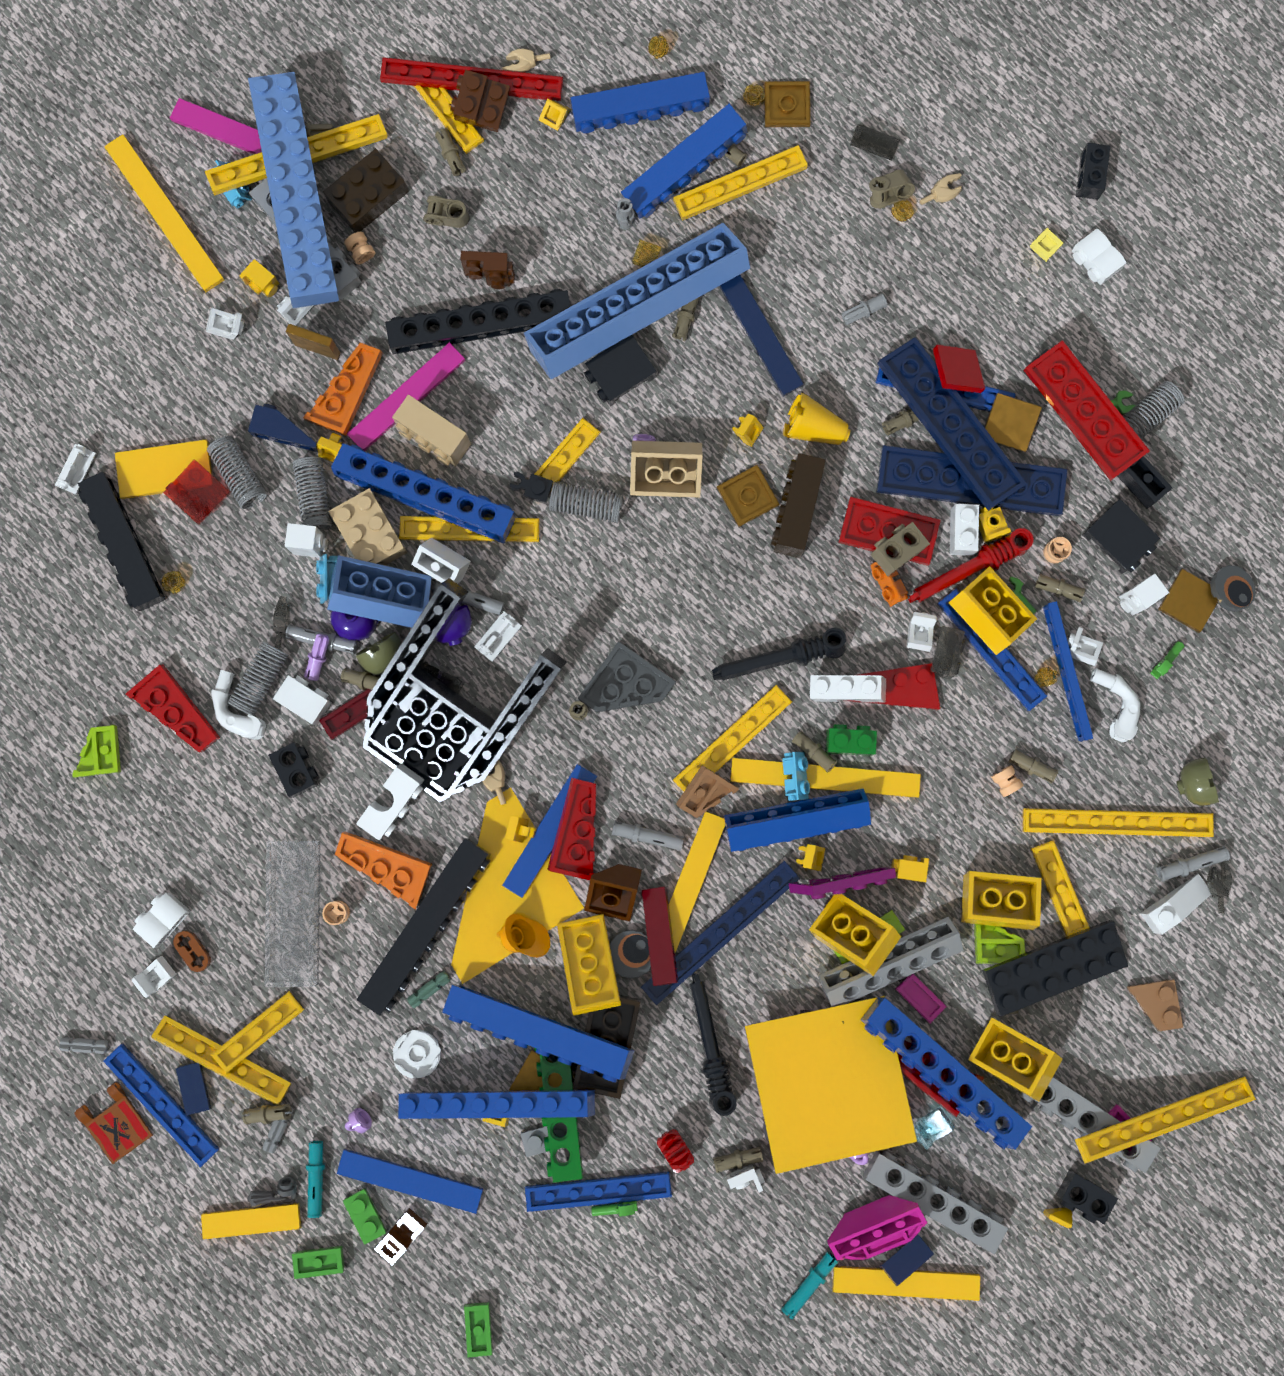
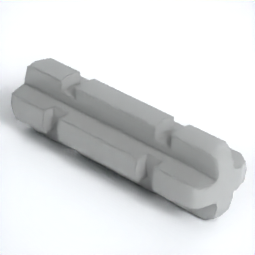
M64 1037L60 1040L59 1049L68 1052L71 1050L82 1053H92L95 1051L96 1054H104L108 1051L109 1042L107 1040L96 1041L95 1039L83 1038L73 1040V1038Z
M276 1120L273 1122L268 1133V1139L263 1144L264 1151L275 1153L278 1147L277 1142L281 1140L288 1124L287 1120Z

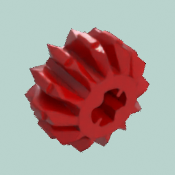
M677 1130L667 1131L657 1139L658 1147L674 1172L685 1171L694 1163L692 1153Z

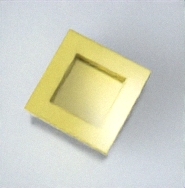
M1046 228L1031 243L1030 248L1047 262L1064 243Z

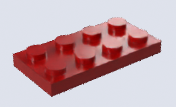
M850 497L838 543L873 552L876 549L874 545L885 536L887 539H890L894 536L892 531L901 524H904L906 527L913 522L930 545L910 561L929 566L941 520ZM904 537V541L911 545V541ZM886 550L888 556L894 557L891 551Z

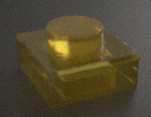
M640 240L632 264L643 267L658 259L661 253V246Z

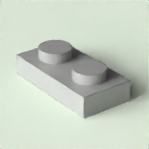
M557 1123L554 1127V1132L557 1136L563 1137L567 1134V1127L563 1123ZM547 1126L520 1133L526 1157L546 1152L544 1137L548 1136Z

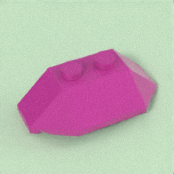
M888 1195L845 1213L827 1242L837 1260H865L912 1241L921 1228L927 1224V1220L918 1203Z

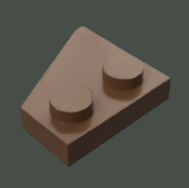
M702 765L676 805L698 818L710 807L721 803V798L730 792L736 793L739 788Z
M1174 979L1127 986L1128 991L1150 1018L1157 1031L1183 1028Z

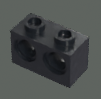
M1087 143L1080 157L1076 197L1098 200L1105 191L1111 146Z
M293 742L268 755L289 798H294L319 786L316 781L319 779V775L314 766H309L306 760L309 758V755L303 745L299 746L298 743ZM293 752L296 760L292 765H288L286 756ZM303 773L306 776V782L304 785L298 786L296 778L299 774Z
M1070 1169L1056 1193L1062 1199L1061 1205L1071 1211H1074L1075 1208L1083 1212L1081 1216L1093 1224L1099 1221L1105 1225L1118 1200L1110 1192ZM1074 1187H1079V1194L1071 1198V1190ZM1100 1199V1207L1092 1210V1203Z

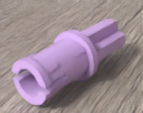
M317 634L312 652L308 653L309 661L304 677L309 680H319L323 662H326L325 654L329 644L327 635Z

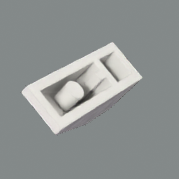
M1197 873L1140 914L1153 933L1163 935L1184 920L1212 892L1199 873Z

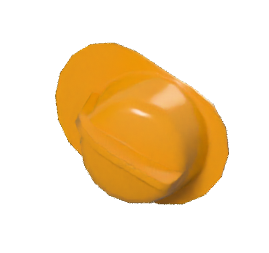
M519 914L510 915L501 930L497 932V937L500 938L504 948L512 953H522L530 957L539 958L549 951L551 945L550 936L543 925Z

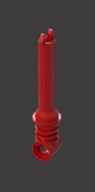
M1019 528L1003 539L998 540V542L982 545L977 557L914 589V594L909 596L908 601L913 603L918 600L921 603L979 571L986 570L989 566L994 571L999 570L1000 565L1017 556L1024 555L1030 549L1034 539L1032 533L1025 528ZM1014 538H1021L1025 546L1020 547L1016 545Z

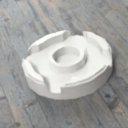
M411 1030L404 1033L396 1041L393 1048L394 1064L402 1075L409 1078H422L430 1075L437 1068L441 1059V1048L438 1040L431 1033L424 1030Z

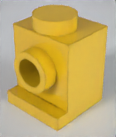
M255 259L239 275L242 281L258 295L262 292L267 297H272L277 292L278 285L280 284L276 277Z
M986 507L979 510L981 513L979 514V530L985 544L1011 533L1000 507L992 508L989 511ZM990 518H995L997 525H992Z
M903 855V859L893 858L891 868H895L896 878L926 882L929 858H921L920 862H917L918 857Z

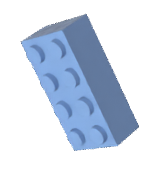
M338 555L333 571L327 610L412 628L429 602L432 577Z

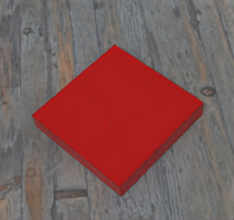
M938 344L933 348L942 388L982 393L985 390L976 350Z

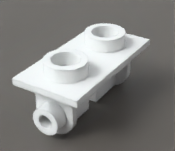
M75 444L55 486L77 495L79 491L78 483L84 480L96 453L80 444Z
M503 611L474 648L493 662L522 625L515 621L511 615Z

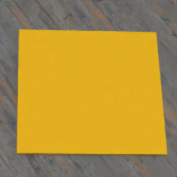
M511 787L503 792L506 804L501 805L498 796L484 803L475 844L491 854L488 858L491 860V863L484 873L481 871L475 878L478 882L470 893L466 891L464 894V903L461 907L450 957V964L462 984L512 954V952L504 948L500 938L497 937V932L501 930L510 915H522L540 923L549 931L557 926L558 923H562L584 909L564 874L547 870L551 853L523 898L502 886L531 837L525 836L523 843L505 839L510 816L528 819L527 827L536 829Z
M878 997L745 1026L776 1174L917 1142L898 1054L896 1051L893 1053L882 1044L884 1040L878 1035L875 1037L864 1028L866 1024L861 1021V1018ZM890 1020L885 1025L888 1033L892 1032Z

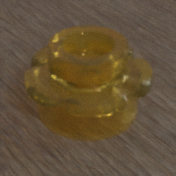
M662 35L652 37L648 45V51L655 59L662 58L669 49L667 39Z
M752 84L748 85L745 88V93H743L744 101L751 106L759 105L765 100L764 89L758 84L755 86Z
M908 200L896 202L891 209V213L895 219L904 222L912 218L914 214L913 205Z
M178 571L167 572L162 577L163 589L167 592L170 591L172 594L180 592L181 588L185 585V579Z
M1044 667L1037 671L1034 678L1040 687H1047L1057 682L1056 675L1058 673L1056 670H1051L1050 667Z

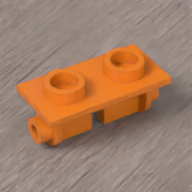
M877 562L870 565L872 576L878 581L882 589V596L889 603L890 607L908 599V591L902 580H893V577L899 575L897 570L890 576H887Z

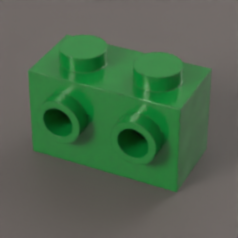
M833 724V728L826 730L825 752L828 754L876 755L877 731L871 730V726H856V730L847 729V725Z

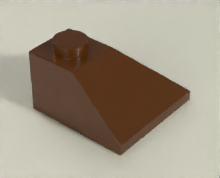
M617 864L591 875L584 911L599 915L604 914V916L630 922L642 869Z

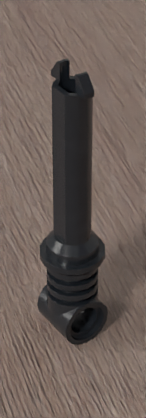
M830 628L824 634H821L820 638L814 636V640L812 637L809 638V641L798 637L796 641L792 642L790 647L721 664L712 670L713 679H722L724 681L792 662L807 666L812 661V658L818 660L819 656L822 659L823 655L833 659L839 658L846 651V634L839 628ZM831 641H838L840 644L833 646L829 643Z
M695 973L691 975L693 983H690L689 986L706 1058L702 1063L703 1068L700 1070L705 1075V1078H708L706 1084H710L707 1086L708 1090H711L709 1092L710 1107L719 1115L728 1116L735 1111L737 1106L732 1087H729L731 1082L727 1081L730 1077L726 1075L730 1063L720 1056L704 981H700L699 975ZM722 1096H727V1106L718 1108V1099Z

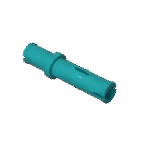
M310 1141L309 1160L306 1164V1170L308 1171L307 1217L319 1218L322 1216L323 1170H325V1163H323V1141Z
M827 1251L815 1267L810 1268V1274L786 1304L782 1306L781 1310L785 1315L788 1316L789 1314L790 1319L793 1320L796 1314L820 1284H825L827 1281L826 1277L839 1263L834 1255L831 1256V1253Z

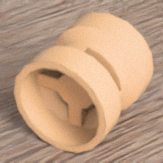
M363 232L353 233L344 241V245L348 251L352 252V258L358 265L363 264L375 255L373 247L367 244V237Z
M1064 537L1052 539L1043 549L1045 559L1051 563L1062 562L1072 552L1071 543Z
M1012 765L1002 769L1000 773H995L991 776L994 783L999 785L1000 793L1003 797L1012 794L1024 786L1022 781L1016 778Z
M343 901L329 902L323 908V919L330 925L343 924L350 916V909Z

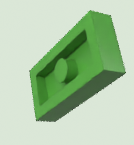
M366 1188L343 1200L364 1245L387 1233Z
M342 1246L292 1253L294 1279L339 1274L345 1271Z
M489 1302L465 1304L467 1358L491 1356L493 1354Z

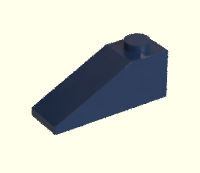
M255 404L248 432L253 437L318 452L317 443L279 412L277 407L270 404H263V406Z

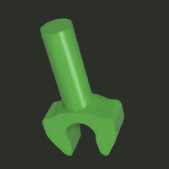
M1119 391L1115 399L1110 400L1121 415H1125L1135 407V405L1125 406L1122 404V399H1128L1133 396L1128 391Z
M1010 577L1009 581L1014 586L1013 592L1033 614L1037 612L1021 593L1023 582L1018 578Z
M1177 641L1163 660L1151 670L1150 674L1156 679L1161 675L1164 676L1173 666L1172 662L1185 647L1184 644Z
M637 1201L592 1206L591 1208L592 1216L611 1214L628 1216L638 1211Z

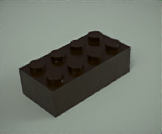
M798 453L796 460L791 459L786 476L787 479H790V482H786L781 501H785V504L780 505L776 518V523L780 525L775 527L770 544L775 546L774 553L795 558H801L803 555L826 459Z
M619 995L621 1006L589 1012L585 1032L631 1049L641 999ZM578 1064L573 1089L595 1090V1094L621 1099L625 1079H617V1082H611L602 1078L603 1074L595 1071L594 1074L580 1070L581 1065Z

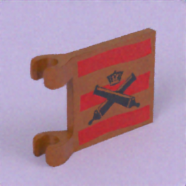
M118 1082L113 1083L107 1088V1093L116 1103L94 1118L86 1105L81 1106L74 1112L77 1119L86 1126L112 1164L153 1136Z

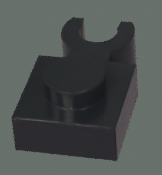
M514 472V477L521 479V483L519 485L510 483L512 490H525V498L543 504L547 503L554 484L552 480L531 474L528 480L525 479L522 473Z

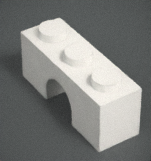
M811 675L810 699L816 702H839V700L886 702V678L872 675Z
M401 763L394 769L383 785L392 793L394 798L393 805L391 807H384L374 801L368 806L356 824L377 840H381L384 836L389 837L396 828V825L393 823L398 817L402 819L410 807L407 804L410 799L413 798L415 800L424 789L420 786L424 779Z

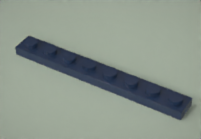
M785 861L780 863L675 956L678 983L653 986L651 977L641 986L643 991L657 1006L789 889V883L800 880L798 875Z

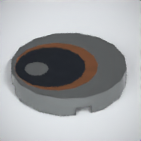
M1228 565L1219 569L1212 576L1210 583L1211 593L1214 598H1217L1218 604L1222 608L1238 612L1253 603L1256 594L1255 584L1251 576L1244 569Z
M628 930L614 937L610 943L615 972L626 978H636L647 973L651 968L647 936L639 931Z

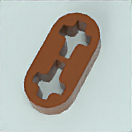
M181 931L175 935L173 945L187 966L194 972L206 970L210 966L211 957L197 936L191 931ZM182 936L190 937L191 940L188 944L192 948L191 950L186 945H180L183 941ZM193 952L198 957H204V960L202 961L203 966L194 965L196 958L192 954Z

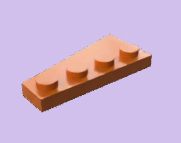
M359 343L343 364L341 372L337 377H333L328 389L323 395L320 394L315 401V406L310 412L307 411L303 419L347 436L383 352L377 348Z
M346 831L342 832L335 855L359 872L362 871L371 877V880L378 885L381 884L390 890V893L397 898H402L409 903V906L416 910L432 863Z

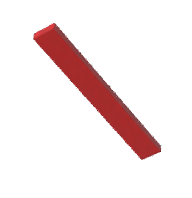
M382 57L380 81L383 83L418 85L438 89L440 87L459 91L456 88L459 75L464 76L465 70L486 75L489 80L509 85V96L561 101L563 77Z

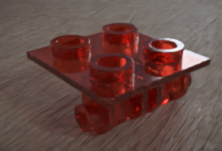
M194 459L173 483L171 482L165 488L166 490L163 493L199 525L230 491Z

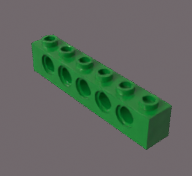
M540 1055V1062H536L537 1076L542 1077L543 1087H539V1091L574 1090L572 1065L559 1061L551 1063L547 1060L546 1056ZM552 1073H558L562 1077V1083L559 1087L550 1085L549 1077ZM577 1117L542 1118L543 1127L547 1126L548 1136L544 1137L545 1151H550L551 1162H547L548 1177L553 1178V1183L583 1179ZM557 1123L566 1125L567 1134L565 1136L559 1137L555 1134L554 1127ZM566 1148L569 1151L570 1158L568 1161L562 1162L557 1158L558 1149Z

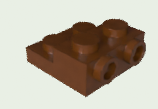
M465 70L464 76L459 75L457 80L458 98L453 97L450 111H453L454 119L499 132L510 93V86L489 80L486 75Z
M461 251L460 260L465 276H469L470 279L480 280L484 276L487 285L497 290L504 289L505 286L510 287V284L515 283L513 261H509L508 253Z

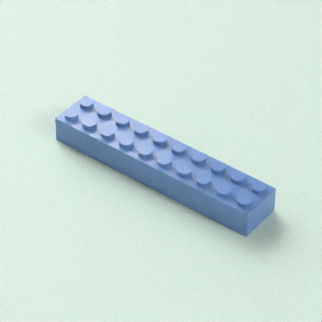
M295 72L248 78L292 307L299 308L339 301Z
M721 223L524 332L530 352L549 378L553 379L749 270L750 264L747 248L724 223Z

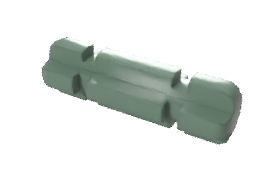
M442 971L435 976L436 979H431L418 989L417 993L410 995L407 998L408 1003L413 1008H416L423 1003L422 1000H427L440 990L441 986L443 987L449 983L451 979L445 971Z

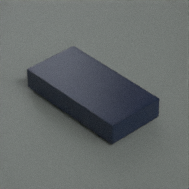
M196 1062L175 1068L186 1116L212 1109L202 1065Z
M917 1234L912 1241L906 1243L881 1265V1268L895 1286H898L932 1257L934 1253Z

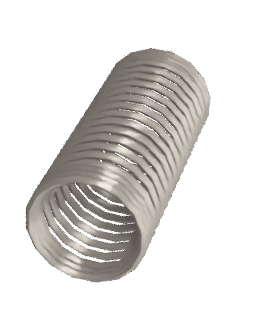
M1164 381L1123 417L1140 439H1143L1146 434H1149V431L1151 432L1165 418L1183 405L1185 398L1175 384ZM1165 389L1170 391L1175 396L1178 402H1176L1174 398ZM1156 397L1162 400V402L1165 403V406L1159 400H1157ZM1153 399L1161 405L1162 409L1153 401ZM1151 403L1154 404V405L1158 408L1159 412L1157 411V409H1156L1154 406L1151 405ZM1148 406H1150L1156 412V415L1150 408H1148ZM1144 407L1152 413V415H1153V417L1156 419V421H1155V420L1152 418V416L1144 409ZM1142 411L1149 416L1150 420L1142 413ZM1139 414H1141V415L1146 419V421L1149 423V425L1145 422V420H1144L1141 416H1139ZM1135 416H1137V417L1144 423V425L1147 427V429L1143 426V424H1142ZM1133 419L1136 420V421L1140 424L1141 428H1142L1144 431H1142V430L1140 429V427L1133 421ZM1130 422H1132L1137 427L1140 433H1138V431L1130 424Z
M226 435L209 444L207 452L219 473L222 474L221 476L226 481L230 491H232L240 508H252L254 505L249 500L255 496H258L259 502H262L266 498L267 493L261 487L262 484L257 480L256 474L253 473L252 467L247 463L234 437Z
M313 456L296 459L292 464L293 472H295L300 516L302 517L301 524L309 526L324 525L317 528H323L319 530L329 529L332 527V520L329 513L330 509L328 508L330 505H328L329 501L326 496L328 494L325 488L326 481L323 476L325 474L322 468L323 459ZM321 469L320 471H310V472H305V473H299V472H302V471ZM321 473V475H311V476H306V477H300V476H303V475ZM319 477H321V479H312V480H307V481H301V480H303V479L319 478ZM322 481V483H313V484H308V485H302V484H304V483ZM320 485L323 486V487H314V488L302 489V488L310 487V486H320ZM321 489L323 490V491H315V492L303 493V492L311 491V490H321ZM321 493L324 494V495H316V496L304 497V496L312 495V494H321ZM312 498H325V499H317V500L305 501V500L312 499ZM313 502H325L319 504L305 505ZM314 506H326L321 508L306 509ZM315 510H326L323 512L307 513ZM316 514H327L324 516L308 517Z
M554 482L549 503L550 511L557 512L559 510L560 513L563 511L564 514L567 512V514L571 513L572 515L575 513L576 516L579 514L580 517L583 515L584 518L587 516L588 518L592 517V519L596 518V520L599 518L602 520L604 517V521L608 518V522L618 523L623 494L615 493L613 510L610 515L613 492L610 496L609 509L606 514L609 491L606 494L604 512L602 513L605 491L602 493L600 511L598 512L601 490L598 492L596 510L594 511L597 494L595 489L592 509L590 511L593 489H590L588 508L586 510L589 488H586L584 507L581 512L585 488H582L580 505L577 511L581 487H578L573 510L577 486H574L569 509L572 484L569 488L567 506L565 508L568 484H566L564 491V483L561 485V482ZM564 491L563 505L561 507V499Z
M264 641L259 645V649L262 651L256 650L260 655L254 654L257 658H252L257 663L250 661L254 666L248 665L254 671L247 668L246 671L249 673L244 672L251 679L242 676L246 681L240 680V682L248 687L240 683L237 684L243 689L235 687L245 695L234 690L233 692L242 698L231 694L229 701H227L230 705L253 716L257 712L256 708H259L257 704H261L259 700L263 701L262 697H266L264 693H268L267 690L270 689L268 686H272L270 683L274 682L272 678L276 679L275 675H278L276 671H280L278 667L282 668L281 664H285L284 661H287L286 659L289 657L288 654Z

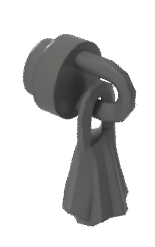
M283 1177L279 1180L277 1191H251L247 1201L253 1208L280 1200L284 1203H291L297 1197V1183L292 1177Z

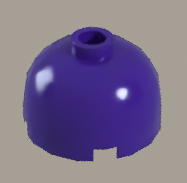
M468 605L459 606L437 642H448L449 646L463 642L462 637L469 633L472 626Z
M331 611V625L335 633L345 639L365 640L374 633L378 624V620Z

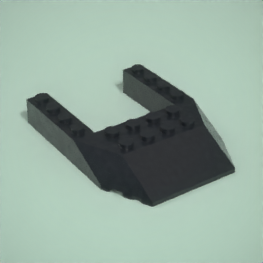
M450 578L439 585L368 695L366 705L368 706L367 718L365 719L366 734L363 741L364 749L391 768L395 769L402 763L423 778L424 781L420 786L439 802L486 779L567 663L566 660L547 648L540 655L496 721L420 667L468 594L466 589Z

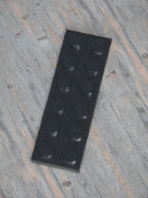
M1108 920L985 968L982 972L996 1014L1002 1017L1128 967V963L1115 923L1112 920Z

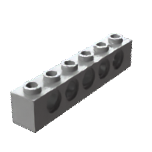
M266 178L252 189L249 194L276 226ZM326 234L333 269L337 267L342 268L339 273L334 274L338 298L342 300L362 284L358 277L361 273L352 263L348 265L345 262L346 256L339 247L334 249L331 246L330 242L332 240Z
M946 917L900 938L874 976L849 961L818 975V978L831 1007L850 1003L964 950L958 930L951 919Z
M1052 1078L1048 1085L1049 1094L1038 1102L1041 1104L1039 1108L1050 1117L1055 1113L1062 1118L1060 1123L1073 1131L1076 1127L1082 1131L1081 1137L1120 1123L1119 1120L1055 1078ZM1021 1091L1018 1094L1029 1103L1035 1100ZM1068 1099L1070 1103L1069 1109L1061 1112L1059 1108L1060 1102ZM1089 1113L1091 1117L1090 1122L1087 1125H1082L1080 1122L1081 1116ZM1147 1140L1132 1146L1131 1151L1128 1153H1124L1121 1150L1109 1156L1115 1159L1118 1155L1125 1160L1123 1165L1135 1173L1138 1169L1146 1173L1161 1148Z
M885 1149L883 1153L875 1151L863 1174L865 1180L895 1197L918 1203L925 1215L995 1255L1008 1230V1227L1002 1223L1004 1218L990 1211L989 1215L981 1211L983 1206L972 1199H969L968 1202L959 1198L961 1193L949 1186L946 1190L938 1186L940 1181L928 1174L926 1177L917 1173L919 1169L910 1163L900 1164L896 1161L897 1156ZM892 1169L899 1170V1176L895 1180H889L887 1177ZM912 1182H920L918 1191H909V1186ZM934 1194H941V1201L938 1204L933 1205L930 1203L931 1197ZM957 1206H961L963 1209L961 1215L953 1217L952 1210ZM977 1219L984 1220V1224L980 1229L973 1228V1224Z

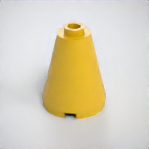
M801 393V395H797L788 412L790 424H784L783 436L791 439L841 445L842 442L845 443L850 435L848 423L807 394Z

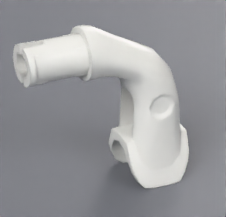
M1097 668L1094 669L1090 681L1109 688L1110 692H1114L1122 698L1121 710L1117 719H1114L1110 725L1109 732L1111 738L1120 742L1133 739L1138 730L1137 723L1140 716L1138 695L1120 675L1116 674L1114 676Z
M220 670L215 690L211 691L216 719L222 727L232 733L248 739H261L266 728V724L262 719L249 714L247 717L237 715L228 710L229 690L235 674Z

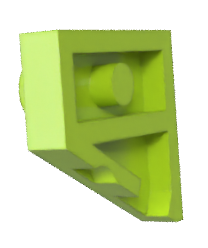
M110 725L90 728L86 738L87 743L82 748L80 753L81 759L72 776L77 778L120 773L117 726Z
M974 924L976 964H998L1025 953V941L1023 938L1010 934L999 926Z

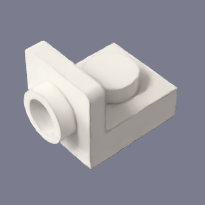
M753 1164L726 1175L731 1189L735 1187L737 1190L742 1189L750 1184L749 1181L754 1180L758 1192L763 1191L761 1184L765 1183L760 1169L755 1170Z

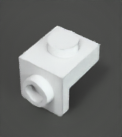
M211 308L206 332L234 339L238 334L241 335L243 331L244 321H241L242 313L237 312L234 315Z
M924 612L913 613L908 628L907 648L930 652L937 616Z
M1078 627L1076 634L1071 633L1068 639L1071 656L1073 659L1095 666L1103 642L1081 635L1083 628Z
M160 956L143 972L134 976L132 982L141 994L147 998L163 988L177 974L165 958Z

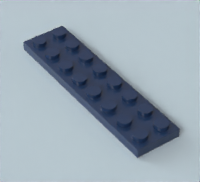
M916 337L878 361L877 365L988 511L1027 484L958 392L942 388L936 363Z
M882 446L876 493L984 506L945 453ZM1011 462L1027 484L994 508L1000 507L1001 509L1053 516L1063 515L1068 469Z

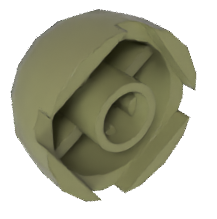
M392 632L382 637L376 643L362 649L356 654V658L360 665L371 674L383 673L402 642L396 632Z
M1204 757L1188 762L1180 772L1181 780L1176 781L1180 795L1185 794L1188 801L1194 805L1205 806L1219 803L1216 786H1214L1213 776L1207 759Z

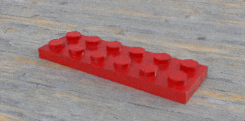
M1063 340L1023 370L1110 481L1150 452Z

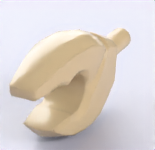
M529 49L514 50L506 56V60H519V63L502 67V70L527 72L536 67V61L551 59L550 53L534 55V51Z
M961 173L950 174L941 178L931 189V194L919 200L920 204L923 205L933 199L939 203L954 199L961 192L962 186L950 189L948 185L960 179Z
M498 760L494 766L495 772L488 774L482 782L491 792L496 791L500 804L504 805L506 800L501 788L505 786V771L500 760Z

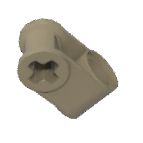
M900 169L880 177H875L869 183V188L872 191L870 205L878 209L907 200L915 192L914 184L907 174Z
M439 196L427 197L428 209L427 214L423 217V221L427 224L462 228L468 224L469 215L462 201L445 199ZM462 212L459 217H453L454 213Z

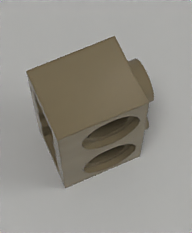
M913 522L906 527L904 524H901L892 531L894 536L890 539H887L885 536L874 545L876 549L871 556L887 576H890L930 545ZM904 537L911 541V545L904 541ZM886 550L891 551L894 558L889 557Z

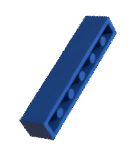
M705 72L573 96L570 97L576 132L591 133L595 128L600 127L612 129L621 123L633 125L642 119L655 121L663 115L679 116L684 111L690 110L701 112L706 107H709L710 96Z
M729 103L622 190V197L628 198L631 201L632 209L639 219L649 217L656 210L655 207L662 202L666 203L669 201L677 189L686 187L691 182L693 176L706 171L710 166L709 163L716 158H722L727 153L728 148L734 143H740L746 137V133H748L746 123Z
M864 788L724 815L727 839L731 852L871 825L869 800Z

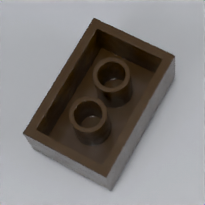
M376 148L323 191L328 203L355 233L361 232L409 192L406 182Z

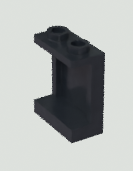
M633 335L612 345L585 363V377L590 384H596L599 389L596 392L603 403L607 401L610 407L621 396L647 380L650 382L657 377L656 369Z
M1121 499L1110 506L1082 534L1087 541L1092 539L1121 568L1118 570L1121 574L1126 571L1130 573L1141 564L1139 559L1143 555L1149 556L1157 548L1155 543L1160 539Z

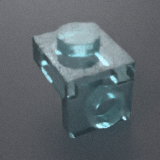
M941 1107L916 1121L914 1130L917 1142L922 1144L927 1150L931 1148L934 1141L952 1132L955 1126Z

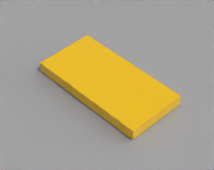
M208 440L116 452L115 461L120 498L128 499L214 486L211 459L207 452Z
M604 914L558 923L557 928L573 1016L621 1006Z

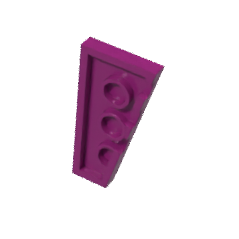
M879 867L853 872V877H851V874L831 876L832 881L830 878H816L808 880L809 884L789 883L790 893L811 895V899H820L826 897V893L832 892V894L846 893V889L853 887V890L867 888L869 883H873V885L887 884V879L896 878L895 868Z

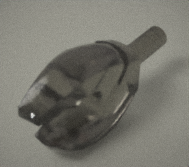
M285 596L279 597L273 616V631L277 632L275 648L281 649L282 635L286 633L290 622V605L287 604V597Z
M1226 861L1221 864V880L1218 878L1216 867H1212L1207 875L1209 892L1212 897L1218 898V914H1225L1224 898L1229 897L1232 887V874Z

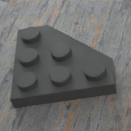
M618 641L582 691L578 700L597 713L657 703L665 699L676 681Z

